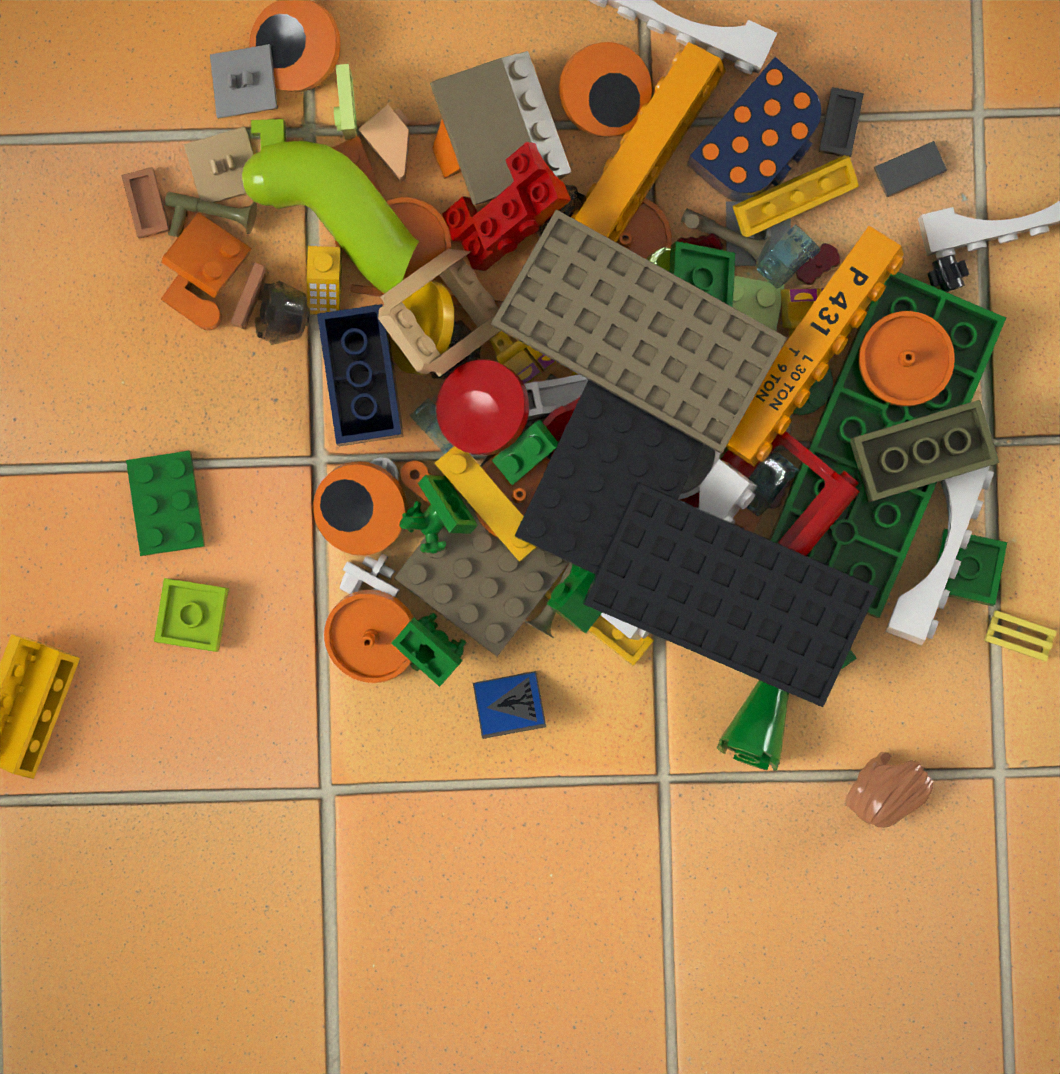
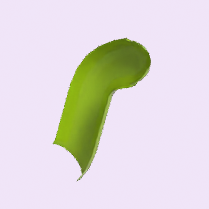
M290 141L262 146L260 152L254 154L246 162L242 171V181L246 194L254 202L265 206H274L275 209L295 205L309 207L361 274L378 290L386 293L403 281L407 266L419 240L411 235L364 172L347 156L324 144L308 141Z

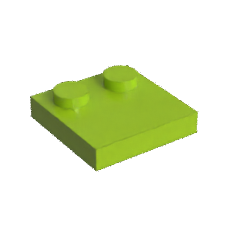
M164 578L154 642L219 652L229 588Z

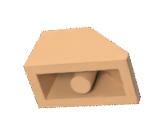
M386 105L358 130L364 140L399 182L402 183L406 179L410 138L407 125L410 121L399 108L393 111L389 105Z

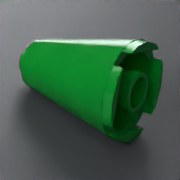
M759 680L719 739L717 749L723 754H726L727 749L735 753L733 759L749 766L768 770L770 764L773 771H777L781 760L789 693Z

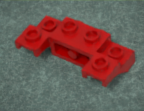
M524 143L505 160L514 182L479 212L473 205L470 197L462 196L442 213L449 228L452 241L461 242L464 250L470 252L467 254L473 270H488L503 256L514 251L518 244L527 236L536 233L539 227L553 216L556 209L559 211L571 201L565 184L547 166L535 143Z

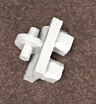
M383 553L378 561L366 555L362 564L373 569L371 573L350 561H347L343 568V571L346 573L343 576L340 589L349 594L357 592L363 582L374 587L373 590L382 591L394 597L400 591L395 586L378 578L380 573L391 579L395 570L384 565L388 556Z

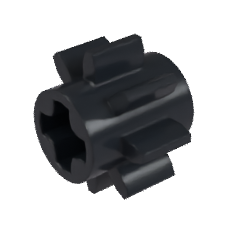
M955 255L932 262L934 270L927 273L931 286H940V289L945 292L965 286L963 278L970 275L965 260L957 262Z

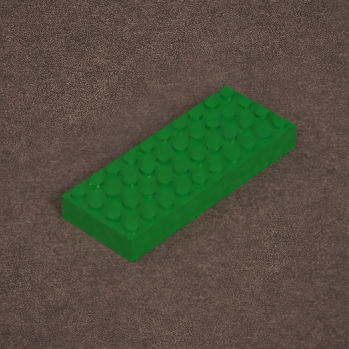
M897 272L895 275L890 274L884 283L886 287L881 297L876 302L871 301L866 308L867 315L858 327L807 447L808 450L840 475L843 471H846L859 483L855 488L859 493L806 556L878 587L877 593L867 612L868 615L875 618H880L937 482L868 502L850 440L854 437L970 403L1006 320L1004 316L900 272ZM913 311L933 318L945 329L954 348V369L949 382L937 396L916 406H896L879 399L866 386L859 369V350L864 336L877 321L895 312ZM803 462L799 466L769 537L774 542L778 543L825 487L824 479Z

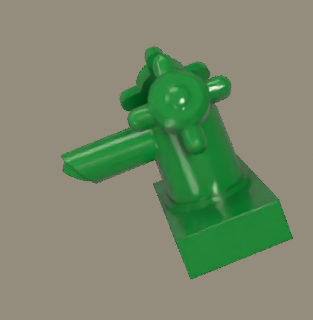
M425 475L418 482L431 505L422 513L420 509L422 503L415 501L413 507L402 514L403 518L399 523L402 529H407L409 532L420 530L426 537V543L421 544L420 550L423 553L431 554L441 552L446 547V541L439 542L438 533L444 527H446L449 533L471 534L478 526L452 483L446 476Z
M435 613L424 616L419 620L414 617L391 644L412 662L410 665L414 670H421L440 687L463 661L460 658L463 655L466 640L460 639L457 642L452 639L450 642L449 637L444 631L436 630L438 624L434 622L437 618Z

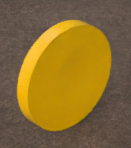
M430 281L402 302L414 314L416 322L424 333L433 340L436 349L442 355L447 351L454 327V307L451 295L446 287L440 283ZM390 337L391 351L397 366L406 373L425 375L415 370L393 338Z

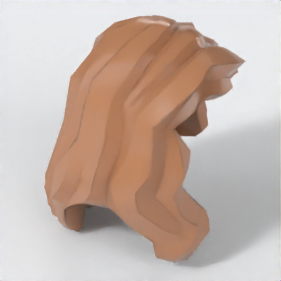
M887 752L879 753L876 758L871 759L859 772L856 782L846 796L845 805L856 813L861 820L876 827L885 828L896 824L925 804L932 792L933 781L918 761L910 760L900 765H886L892 756Z

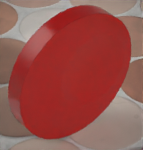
M473 360L456 368L442 384L436 403L437 421L445 438L456 448L474 455H492L508 448L521 435L529 414L528 393L521 378L509 367L492 360Z

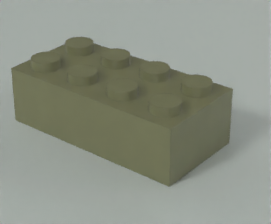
M980 400L854 437L850 440L868 502L999 463Z

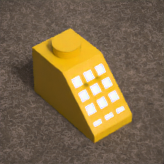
M308 246L306 279L307 314L309 315L340 310L343 255L340 247Z

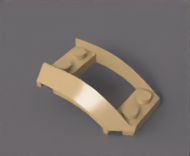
M447 249L381 296L384 306L379 309L378 319L418 373L429 374L433 371L440 377L501 331L491 325L499 310L493 296L484 289L476 278L474 270L462 259L470 253L469 251ZM438 275L441 276L478 327L442 355L436 349L433 340L424 333L416 322L414 314L402 302Z

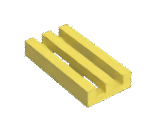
M994 610L984 641L1047 662L1048 654L1052 648V642L1057 631ZM1001 619L1047 635L1044 641L997 625L998 620ZM997 631L1043 647L1040 653L993 637L994 632Z

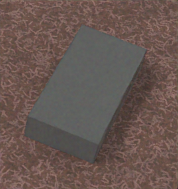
M832 87L819 152L851 157L864 93Z
M934 141L874 167L886 197L947 171Z

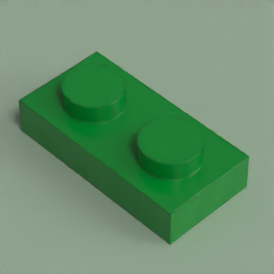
M538 420L523 432L512 445L494 457L492 461L509 483L513 485L558 447L559 442L543 422Z

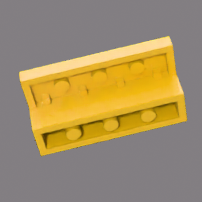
M11 634L0 662L1 769L14 775L31 779L35 778L78 666L79 657L45 643Z

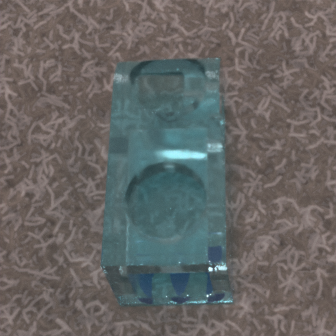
M795 224L769 251L770 253L761 261L757 271L772 286L780 288L789 281L809 258L813 259L821 250Z
M427 398L409 416L445 454L454 446L445 438L439 427L436 405Z
M770 453L763 462L759 463L748 478L757 487L753 491L755 496L752 502L746 508L756 516L763 514L786 483L794 478L799 469L780 453Z

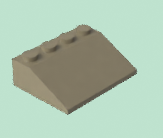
M528 51L502 57L430 83L473 205L492 201L514 182L505 160L526 142L536 144L543 160L559 179L572 173Z

